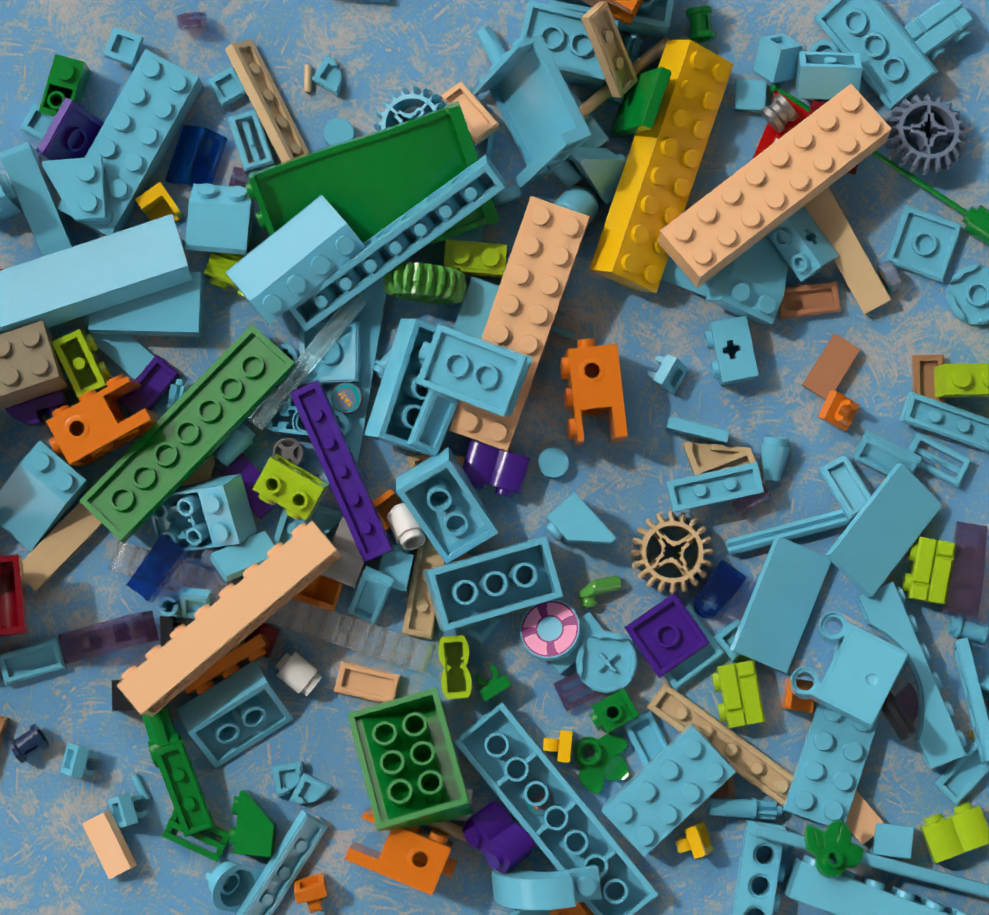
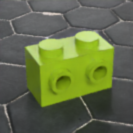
M78 329L52 342L78 398L91 390L99 392L107 387L106 382L112 378V375L105 361L99 362L95 351H98L99 348L91 333L86 335L85 331Z
M275 454L269 458L253 490L259 493L258 497L264 502L271 505L277 503L286 508L285 513L296 520H301L302 518L307 520L314 514L329 483L282 456Z

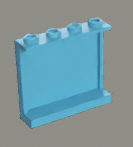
M542 35L531 39L529 36H523L512 43L513 48L500 56L502 60L489 68L491 72L479 79L480 84L472 91L474 96L490 91L527 165L515 177L520 189L544 180L592 135Z

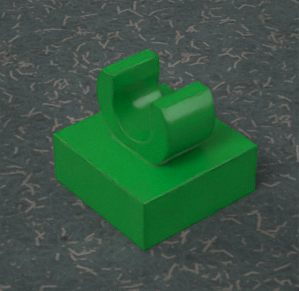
M492 664L489 666L493 672L491 680L484 681L479 673L475 675L476 681L480 685L486 686L479 691L485 702L512 685L505 674L498 678V670Z

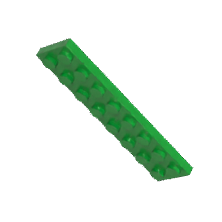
M252 324L104 474L79 502L124 544L279 386L297 365Z

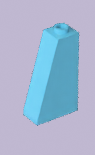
M29 142L0 152L1 159L42 257L73 247L74 243L64 217L57 210L59 204L48 175L42 166L40 154Z
M191 272L193 278L191 281L85 315L84 325L88 326V330L93 335L124 334L131 336L203 337L205 277L202 272Z

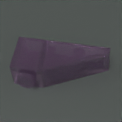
M956 521L953 543H956V550L946 605H942L941 612L966 617H978L984 579L987 526Z
M152 611L125 615L58 635L65 664L159 641Z

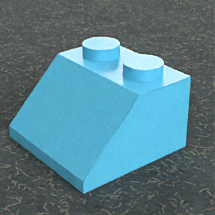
M194 183L188 206L185 250L246 255L255 219V200H250L247 189L241 186L231 187L209 183Z
M575 492L546 517V521L549 523L546 526V530L557 542L563 539L566 543L610 545L616 539Z

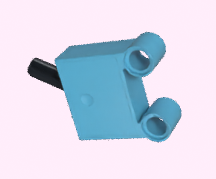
M834 611L824 614L819 623L820 637L824 642L831 645L839 644L840 642L842 644L822 683L819 682L818 675L812 668L800 667L792 673L790 681L793 694L803 700L811 699L870 730L880 711H882L901 740L912 736L916 732V728L891 692L908 659L909 652L847 622L845 617ZM835 621L841 625L842 630L837 635H830L825 631V625L828 622ZM807 676L813 680L814 684L809 690H800L796 686L797 679Z

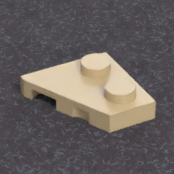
M693 442L682 444L694 476L756 462L749 447H731Z

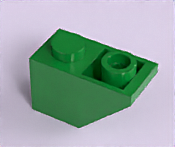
M55 54L38 111L40 114L55 117L65 98L71 99L77 104L80 103L90 73V69L84 61Z
M240 790L239 796H234L232 815H237L236 827H231L229 846H234L233 854L271 857L274 854L276 823L249 790Z

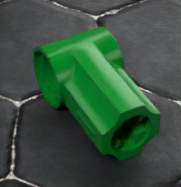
M168 705L163 707L153 717L142 715L150 740L148 741L149 752L156 768L159 766L153 749L181 739L179 732L175 730Z

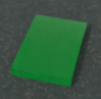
M659 67L636 75L638 82L625 93L610 134L623 137L653 128L672 74L671 70Z

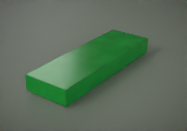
M180 739L153 749L184 836L188 837L215 827L184 740Z

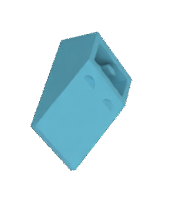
M241 474L216 477L181 486L151 516L162 554L240 544L257 532Z

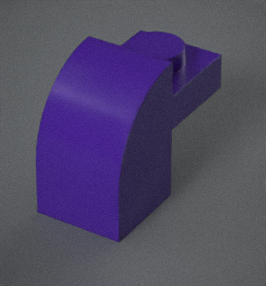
M61 390L7 407L5 410L11 417L26 425L43 426L45 424L42 413H46V416H53V411L64 405L71 404L68 393Z

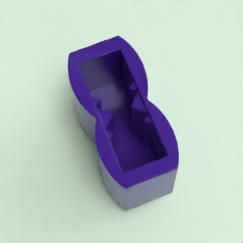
M471 441L463 469L473 487L483 489L484 484L496 487L494 493L512 498L513 493H521L530 458Z
M494 800L469 817L462 828L466 841L483 852L489 866L503 875L529 857L536 845L528 832L515 823L508 811Z

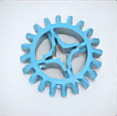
M413 86L411 93L407 88H402L400 97L395 93H391L393 101L390 104L382 101L383 107L386 108L385 112H376V116L382 121L373 125L379 131L394 126L397 120L399 123H403L446 107L448 103L446 101L442 102L440 94L435 93L432 95V90L429 88H425L421 92L418 86ZM422 106L421 108L418 107L413 113H404L405 110L411 107Z

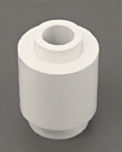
M404 503L395 505L388 513L387 521L397 544L402 546L404 550L419 548L425 542L424 531Z
M296 651L292 656L286 653L275 666L280 670L276 676L298 694L302 692L305 696H308L322 678L317 673L318 669Z

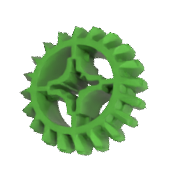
M402 262L384 275V290L392 297L408 301L438 305L457 304L463 301L464 294L466 293V275L457 269L443 267L442 265Z

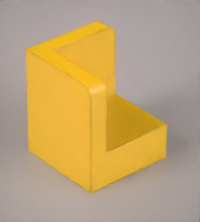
M160 182L135 199L150 221L173 214L176 223L185 217Z

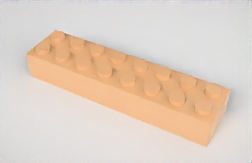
M850 84L660 230L658 243L698 289L886 143L891 127L859 91Z
M533 196L530 197L482 339L532 357L533 360L512 416L506 415V417L460 400L449 431L506 451L510 449L590 216Z
M313 521L308 525L306 522H303L291 532L293 537L284 545L280 542L272 547L266 554L269 558L260 565L254 563L242 574L244 579L237 585L231 583L219 592L218 596L220 599L212 606L209 604L202 606L194 614L196 619L187 627L185 624L177 627L169 635L171 640L163 647L160 644L155 646L145 655L147 660L139 667L133 665L121 675L123 681L117 686L141 715L153 717L343 556Z

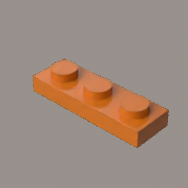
M257 635L221 658L185 689L187 694L197 692L199 696L214 686L212 681L220 676L226 679L239 671L238 665L249 659L252 663L266 654L264 648L270 645L265 635Z

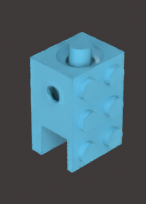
M529 0L520 38L529 36L531 39L542 35L565 82L600 90L604 86L606 79L581 20V17L586 13Z
M438 324L431 343L425 341L420 349L418 358L423 360L424 363L416 383L500 416H512L533 358L448 325Z

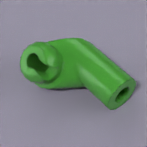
M619 576L595 579L581 589L578 594L581 607L590 608L596 606L597 600L595 595L621 590Z

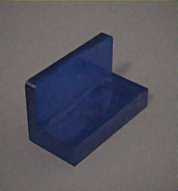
M184 125L165 181L170 184L183 185L189 189L193 188L194 183L212 184L228 138L206 127Z
M161 534L126 585L143 596V599L153 603L186 557L188 551L164 534Z

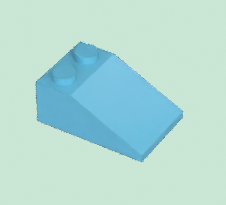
M768 235L715 275L706 301L738 316L747 315V320L755 324H773L784 296L788 263Z
M39 440L19 463L0 490V526L32 552L92 482L75 467L69 465L61 455H57L47 443Z
M449 447L438 452L437 456H431L396 477V492L446 564L499 533L466 472Z

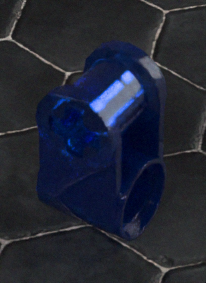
M722 559L706 580L707 583L694 600L695 612L702 618L710 619L715 617L728 600L732 599L747 576ZM709 597H713V605L716 609L709 608L707 611L702 608L704 602L701 598L707 600Z

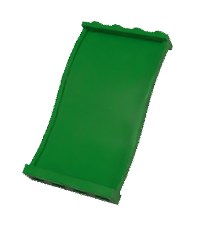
M459 101L447 104L446 107L409 121L301 155L258 172L249 173L248 179L250 182L246 183L245 186L250 200H257L260 211L256 212V216L261 229L267 228L269 236L320 195H323L346 221L361 242L364 243L479 159ZM492 198L425 246L465 233L485 224L490 225L499 222L500 220Z

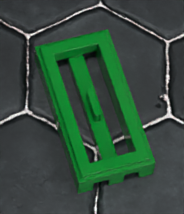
M174 809L162 837L219 862L229 840L230 832L217 826L208 829L222 836L221 842L200 832L191 835L217 848L216 853L171 833L173 828L183 832L180 823L176 822L178 817Z

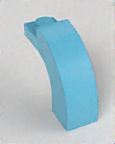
M516 865L504 875L496 869L491 870L494 901L504 907L520 910H553L576 907L575 903L601 898L599 869L595 865L555 872H535L525 869L522 865Z

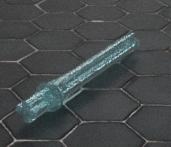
M356 295L337 310L295 361L296 367L278 387H275L265 397L266 399L248 418L251 423L262 431L279 410H284L282 406L290 398V393L299 387L364 308L366 303L362 298Z

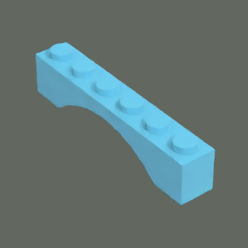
M889 582L880 586L872 597H866L863 593L855 596L866 624L883 634L895 646L909 652L907 662L914 673L920 699L919 725L915 742L926 768L933 769L965 756L963 748L967 747L966 740L961 730H955L951 720L955 718L953 709L949 701H943L939 690L943 689L938 674L936 672L931 673L927 661L931 660L925 644H919L915 632L919 630L913 615H907L903 604L907 601L900 586L895 587L894 582Z

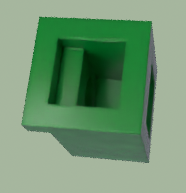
M624 688L592 705L591 707L594 712L589 714L598 731L604 729L606 733L639 716ZM611 706H615L619 711L618 716L613 719L607 716V709Z

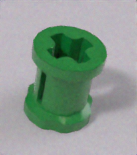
M711 6L693 7L685 11L691 28L689 40L701 43L716 38V32L712 31Z

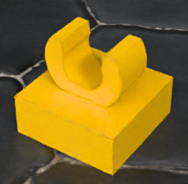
M560 730L559 739L543 738L542 750L558 752L557 762L570 763L573 731Z
M704 821L694 823L685 828L687 836L675 841L678 853L692 850L694 859L706 856L714 850Z

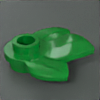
M606 734L598 739L588 736L577 741L573 754L577 763L580 764L579 778L588 790L599 794L605 779L618 781L629 777L627 764L619 755L627 747V741L616 734ZM586 746L594 748L595 753L593 757L586 758L583 755V749Z
M842 820L833 821L825 831L810 824L805 829L804 842L806 849L816 857L815 865L817 871L827 878L842 875L846 868L856 867L863 858V847L851 843L850 829ZM829 858L832 859L835 862V864L831 863L829 861Z

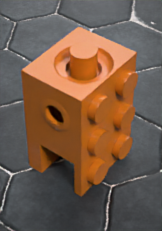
M594 338L577 340L578 348L567 349L565 356L559 362L561 380L567 379L568 387L563 392L564 409H570L571 419H568V422H566L568 440H574V447H580L584 442L582 416L607 413L610 442H623L628 437L617 344L596 346Z
M118 375L107 381V387L99 392L91 390L80 396V402L72 407L64 405L53 411V417L46 422L54 437L49 439L54 452L57 455L63 453L69 465L83 468L146 433L159 419L157 413L143 409L125 419L116 403L120 397L142 387L138 380L129 376L123 377V375Z
M367 807L361 818L376 824L372 808ZM420 825L391 829L382 852L354 841L345 857L347 861L429 895H433L440 875L448 878L452 877L458 862L448 857L454 843L448 840L450 835L433 828L431 832L419 828Z

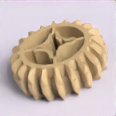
M672 511L668 512L667 521H664L661 513H657L656 519L658 524L656 525L650 518L646 519L645 523L650 529L646 531L644 528L638 527L637 532L643 536V539L633 538L631 541L634 545L640 546L639 550L630 551L631 556H640V560L633 562L632 567L637 568L642 565L644 568L637 577L641 579L648 574L651 578L647 581L646 586L651 587L657 581L659 582L657 592L660 593L663 592L665 584L669 585L670 594L676 591V584L680 585L683 593L687 592L688 589L685 582L689 580L691 585L696 587L699 583L694 577L695 574L701 578L707 576L706 572L700 569L701 566H712V562L705 560L704 555H713L714 550L704 549L703 546L712 541L711 537L701 539L699 535L706 531L705 526L700 527L696 531L693 526L697 523V519L692 518L689 524L684 523L686 519V513L684 512L680 514L678 521L674 520L675 514ZM675 527L685 531L688 535L679 541H672L660 529ZM653 535L660 547V554L649 563L646 549L648 541ZM694 542L697 557L693 568L690 570L683 557V553ZM684 543V546L679 549L680 552L677 553L679 558L676 561L671 557L659 562L664 557V553L667 552L664 550L666 545L673 548ZM664 564H671L683 576L667 578L659 575L655 570Z

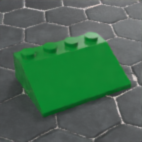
M437 687L347 713L378 831L440 823L473 813L444 706Z

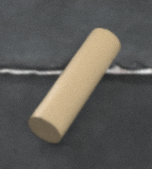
M309 64L304 65L305 93L312 92V65Z

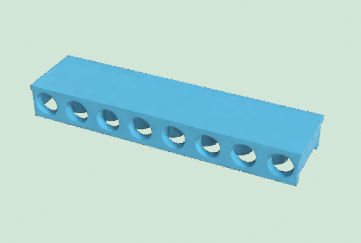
M173 214L1 270L0 334L42 320L49 328L193 280Z
M502 701L454 739V743L558 871L591 865L598 867L601 898L584 901L594 915H634L650 900L659 895ZM534 785H541L545 789V796L539 802H533L527 796V790ZM549 788L554 795V805L547 807L543 816L530 814L524 806L523 798L532 806L543 805L548 799Z

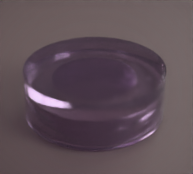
M190 12L176 16L179 29H197L208 24L206 12Z

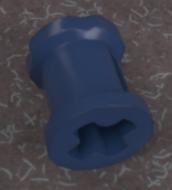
M34 723L30 726L29 731L17 739H10L8 745L15 757L21 763L27 761L28 756L39 749L48 748L49 742L42 730Z

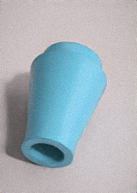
M241 423L218 447L213 457L228 467L232 461L254 443L252 440L256 434Z
M764 436L763 443H760L763 479L781 481L782 472L791 446H788L789 438Z

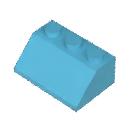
M256 660L177 709L187 733L215 768L294 719L270 678Z

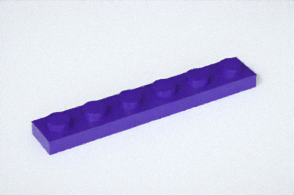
M317 380L290 393L363 562L367 563L394 550L321 381Z

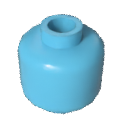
M570 186L554 203L590 216L589 223L599 210L596 195L588 187Z

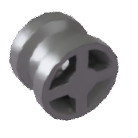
M780 94L774 97L773 103L770 106H764L760 110L764 119L778 133L784 130L785 124L788 121H794L798 117L792 105Z
M283 438L273 447V455L278 454L285 459H290L289 461L297 466H301L304 461V449L295 439Z

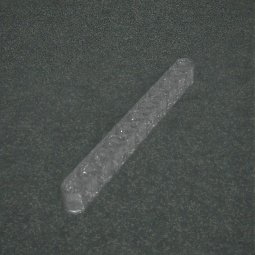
M120 540L117 542L109 566V570L178 593L181 587L211 590L213 604L220 599L218 594L226 587L217 580L214 571L127 542L123 544ZM291 599L266 620V622L423 674L428 672L436 647L435 644L296 599Z

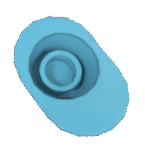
M229 861L218 865L213 872H206L205 876L209 881L208 889L212 895V902L215 907L224 911L237 912L264 869Z

